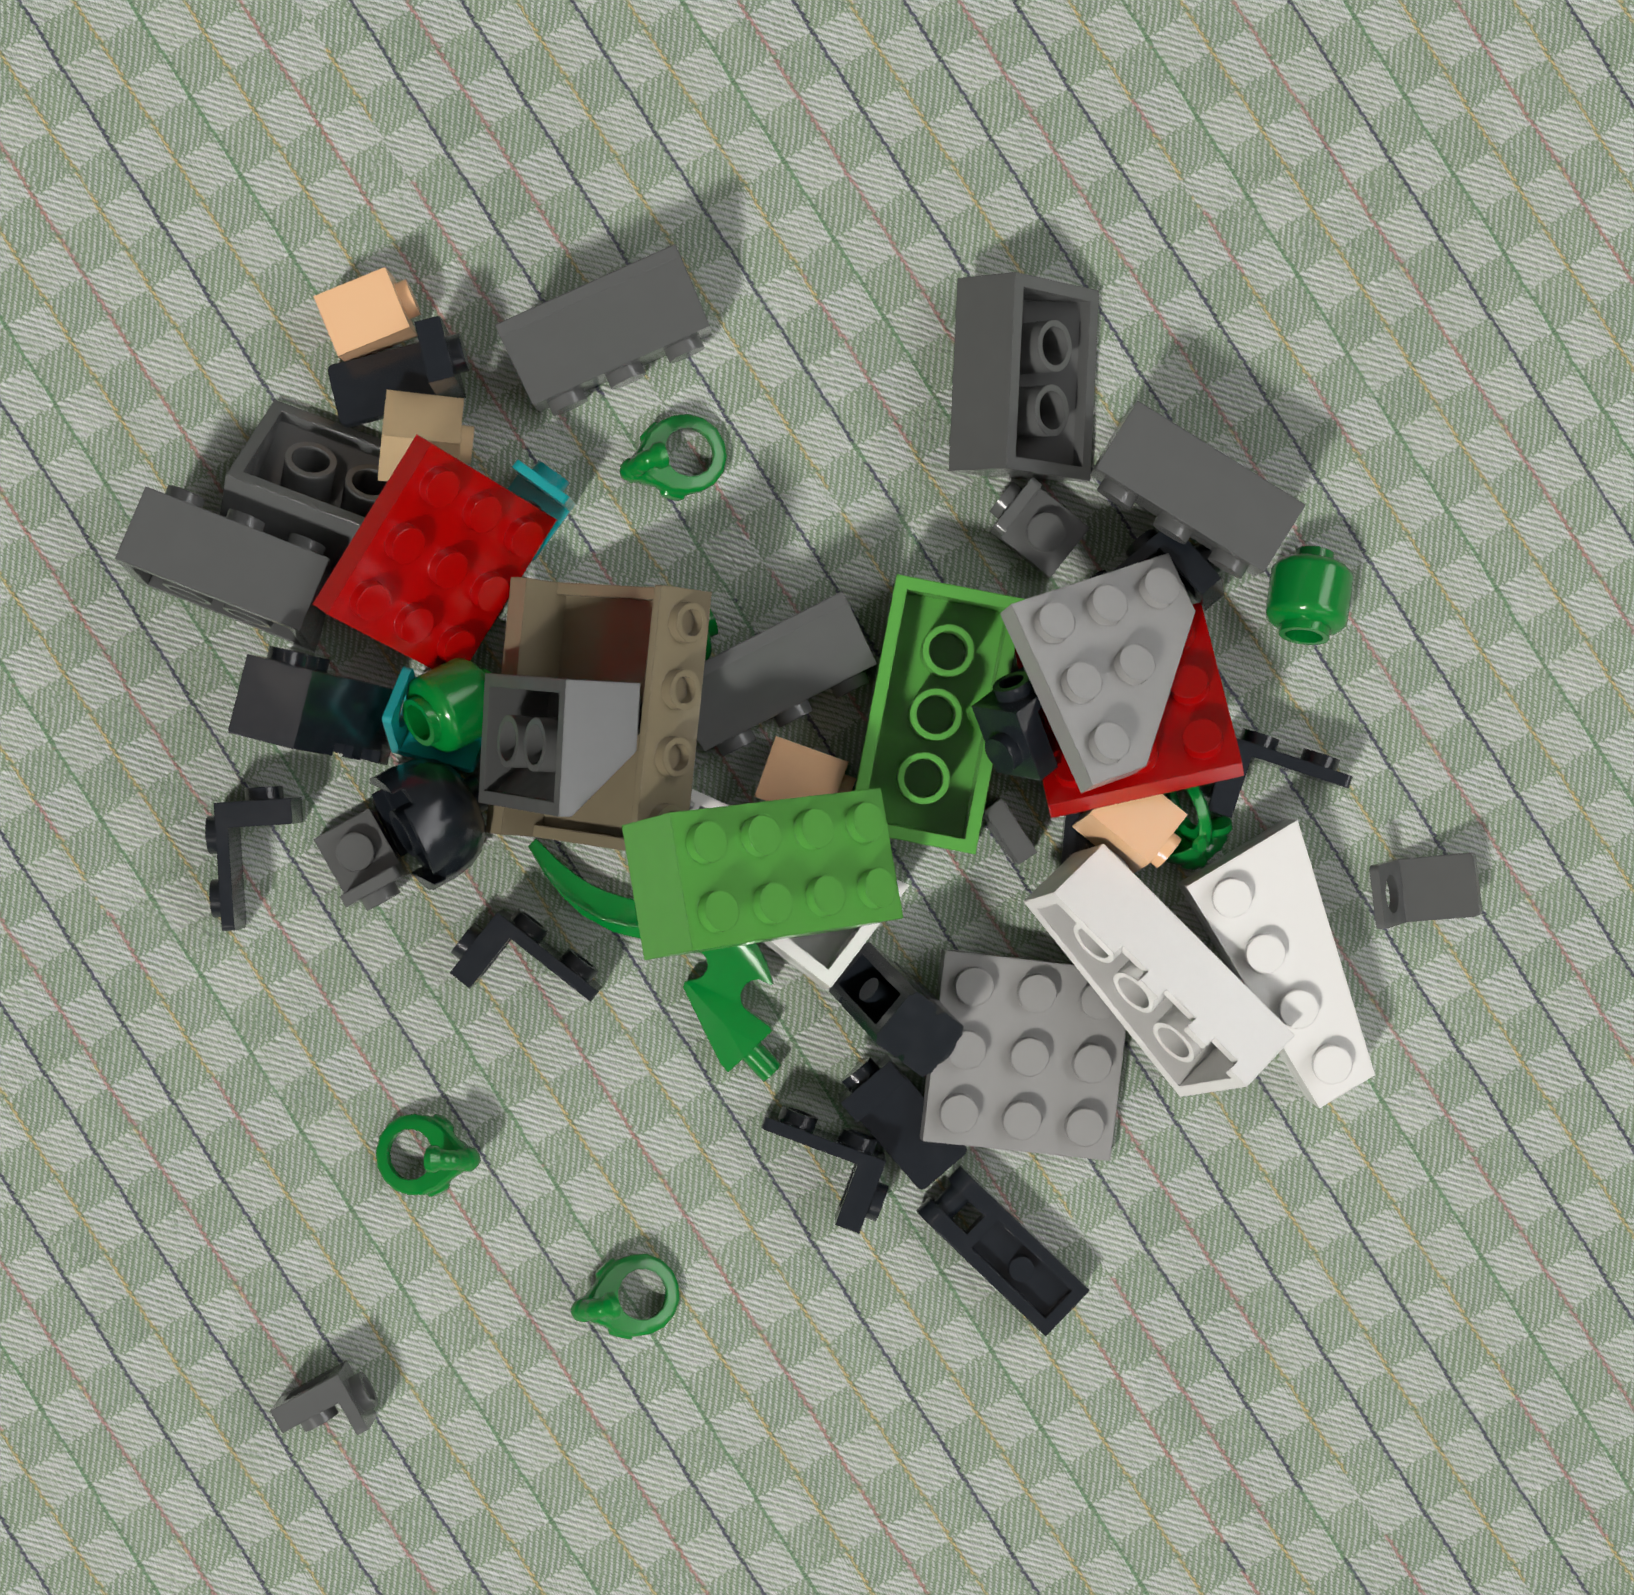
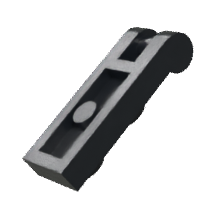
M959 1165L947 1178L951 1184L935 1200L929 1197L916 1210L917 1213L1043 1335L1047 1336L1090 1291L1088 1286L1006 1209L966 1168ZM970 1202L982 1214L965 1231L953 1217Z

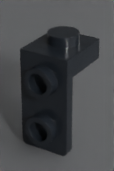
M439 315L414 322L419 340L418 343L330 365L328 367V375L340 423L345 428H350L383 419L386 390L466 398L461 373L470 371L460 333L450 335Z
M1150 529L1139 536L1127 549L1126 555L1128 558L1113 570L1115 571L1169 553L1185 590L1197 603L1201 602L1204 611L1224 596L1222 578L1219 575L1223 570L1208 560L1212 550L1199 542L1194 546L1189 541L1186 544L1179 543L1162 532L1158 533L1155 529ZM1101 570V571L1095 573V574H1094L1093 576H1091L1090 578H1093V577H1096V576H1099V575H1102V574H1105V573H1108V572H1107L1106 570Z
M1023 666L1017 672L999 678L993 684V690L971 707L985 741V752L994 765L996 772L1041 781L1058 768V764L1038 713L1042 706Z
M1243 728L1240 739L1236 738L1243 763L1244 776L1199 786L1207 801L1210 813L1232 818L1251 760L1342 789H1349L1353 776L1337 771L1340 760L1303 748L1299 759L1276 751L1279 739Z
M283 786L244 788L245 801L214 803V816H207L205 838L209 854H217L218 879L211 880L209 887L210 909L214 918L221 917L222 931H235L246 927L240 827L303 823L302 797L284 798Z
M518 908L513 916L505 909L498 911L484 929L474 923L451 951L460 960L450 971V974L469 989L479 982L511 940L589 1001H592L603 988L593 979L599 972L593 964L571 948H568L563 955L543 940L549 931L520 908Z
M887 1053L877 1062L870 1056L867 1057L841 1080L846 1087L838 1094L842 1106L857 1123L859 1121L862 1122L918 1189H926L966 1154L967 1148L965 1145L927 1142L920 1139L924 1096Z
M782 1105L779 1114L766 1110L761 1125L763 1130L854 1163L835 1213V1225L859 1234L865 1218L876 1222L889 1185L879 1182L886 1164L885 1153L875 1150L878 1140L846 1127H842L839 1136L815 1127L818 1121L816 1116L794 1107Z

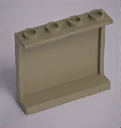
M511 577L501 674L640 683V698L643 706L640 734L637 736V751L572 817H557L488 804L487 833L538 837L626 851L622 825L670 812L690 810L712 592L656 584L655 587L565 583Z

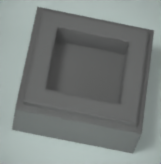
M997 798L984 807L982 820L1010 862L1019 865L1037 853V850L1002 798Z

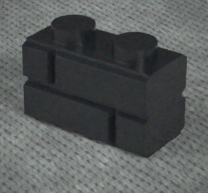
M870 942L863 945L834 985L829 988V992L842 1004L843 1008L876 1044L894 1057H898L905 1065L922 1077L931 1074L938 1064L944 1062L952 1054L957 1041L963 1035L964 1026L913 974L897 962H893L889 956Z

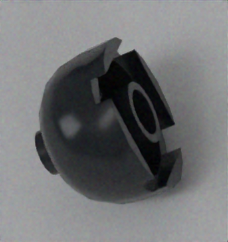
M414 759L395 765L370 778V784L380 788V790L371 794L380 820L400 857L409 853L411 856L416 857L422 867L411 873L428 890H435L457 878L473 865L483 849L486 825L482 813L488 810V804L478 802L479 782L474 776L471 775L463 779L452 766L436 759Z

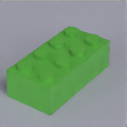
M899 574L896 575L854 791L881 788L889 838L976 854L993 764L985 752V741L971 706L991 692L993 684L999 678L1011 673L1015 646L1000 613L1010 604L1025 600L1024 598Z
M881 788L670 812L622 825L644 961L852 929L903 918Z

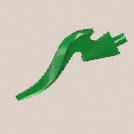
M535 839L528 846L545 876L560 895L582 916L614 933L641 939L634 899L607 892L590 884L562 864L538 839ZM757 943L703 951L701 953L705 956L708 964L706 972L699 978L686 980L683 989L720 1064L727 1072L731 1071L743 1060L765 1082L782 1066L761 1043L774 1028L764 1019L746 1008L742 1002L741 993L744 986L753 980L759 979L769 985L774 984L768 963Z

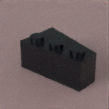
M269 645L267 657L247 654L228 733L291 749L330 756L335 752L343 754L342 757L363 759L387 765L391 748L382 723V717L393 688L327 672L330 663L329 659Z

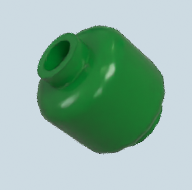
M1301 546L1297 548L1296 554L1282 557L1271 568L1266 603L1267 620L1275 628L1279 629V636L1289 642L1302 645L1327 643L1330 635L1339 633L1347 626L1353 573L1345 564L1335 560L1334 552L1320 546Z
M459 657L416 676L410 682L406 700L402 707L405 723L413 737L420 744L425 746L431 745L442 752L458 750L481 738L485 673L491 672L484 668L480 669L473 662Z

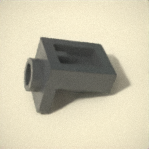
M1032 477L1024 489L1012 482L989 511L999 519L989 532L1049 579L1090 527L1042 490V484Z
M368 808L313 839L344 893L339 897L345 907L362 902L365 909L369 911L401 893L395 882L410 873L373 808Z
M346 1360L280 1396L270 1412L282 1433L299 1424L307 1432L336 1416L339 1411L335 1405L339 1403L355 1433L359 1435L369 1430L377 1417L374 1408L379 1403L376 1392L363 1372L354 1374Z

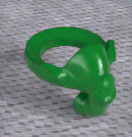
M680 414L651 424L639 437L641 444L631 458L625 459L620 465V476L623 480L629 483H639L655 487L659 490L662 497L681 501L685 496L700 493L717 482L724 472L727 454L724 440L716 427L704 418L691 414ZM690 429L704 436L711 446V464L702 474L686 476L678 473L670 466L669 455L665 447L666 441L672 433L678 430Z
M1196 786L1187 788V791L1196 807L1198 824L1194 825L1187 816L1174 832L1181 838V841L1166 860L1168 863L1181 865L1182 868L1190 870L1203 869L1208 864V861L1217 852L1222 850L1224 844L1228 841V834L1233 829L1230 818L1223 816L1211 818L1207 801L1200 787ZM1177 791L1163 794L1182 810Z
M410 1114L398 1117L390 1122L381 1133L376 1148L377 1167L384 1181L395 1191L407 1195H428L429 1197L440 1195L449 1190L451 1180L463 1172L473 1171L481 1162L479 1152L459 1139L454 1134V1125L445 1116L434 1114L433 1116ZM410 1129L421 1132L430 1143L424 1154L426 1173L413 1180L404 1178L396 1172L391 1163L390 1155L392 1143L396 1137L405 1130Z
M631 1254L617 1260L611 1258L605 1261L596 1271L594 1285L584 1296L576 1299L571 1306V1314L576 1321H591L607 1328L609 1335L632 1340L633 1337L652 1334L664 1328L672 1319L679 1303V1284L673 1270L660 1258L649 1254ZM638 1269H647L654 1272L662 1280L665 1287V1299L662 1308L654 1316L648 1319L637 1320L628 1316L622 1310L619 1303L618 1290L622 1280L629 1273Z

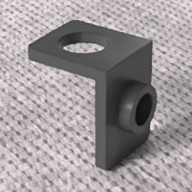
M1474 853L1393 859L1370 866L1369 872L1377 929H1388L1406 922L1476 917L1482 913L1477 859ZM1386 881L1390 894L1389 907L1386 899Z

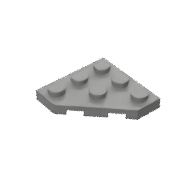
M1169 553L1012 603L1000 613L1081 793L1133 775L1147 766L1195 614V609Z

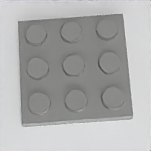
M942 949L936 998L964 1028L962 1031L963 1035L957 1041L952 1054L944 1062L938 1064L931 1074L926 1075L920 1139L927 1142L1110 1161L1126 1034L1124 1026L1073 963Z

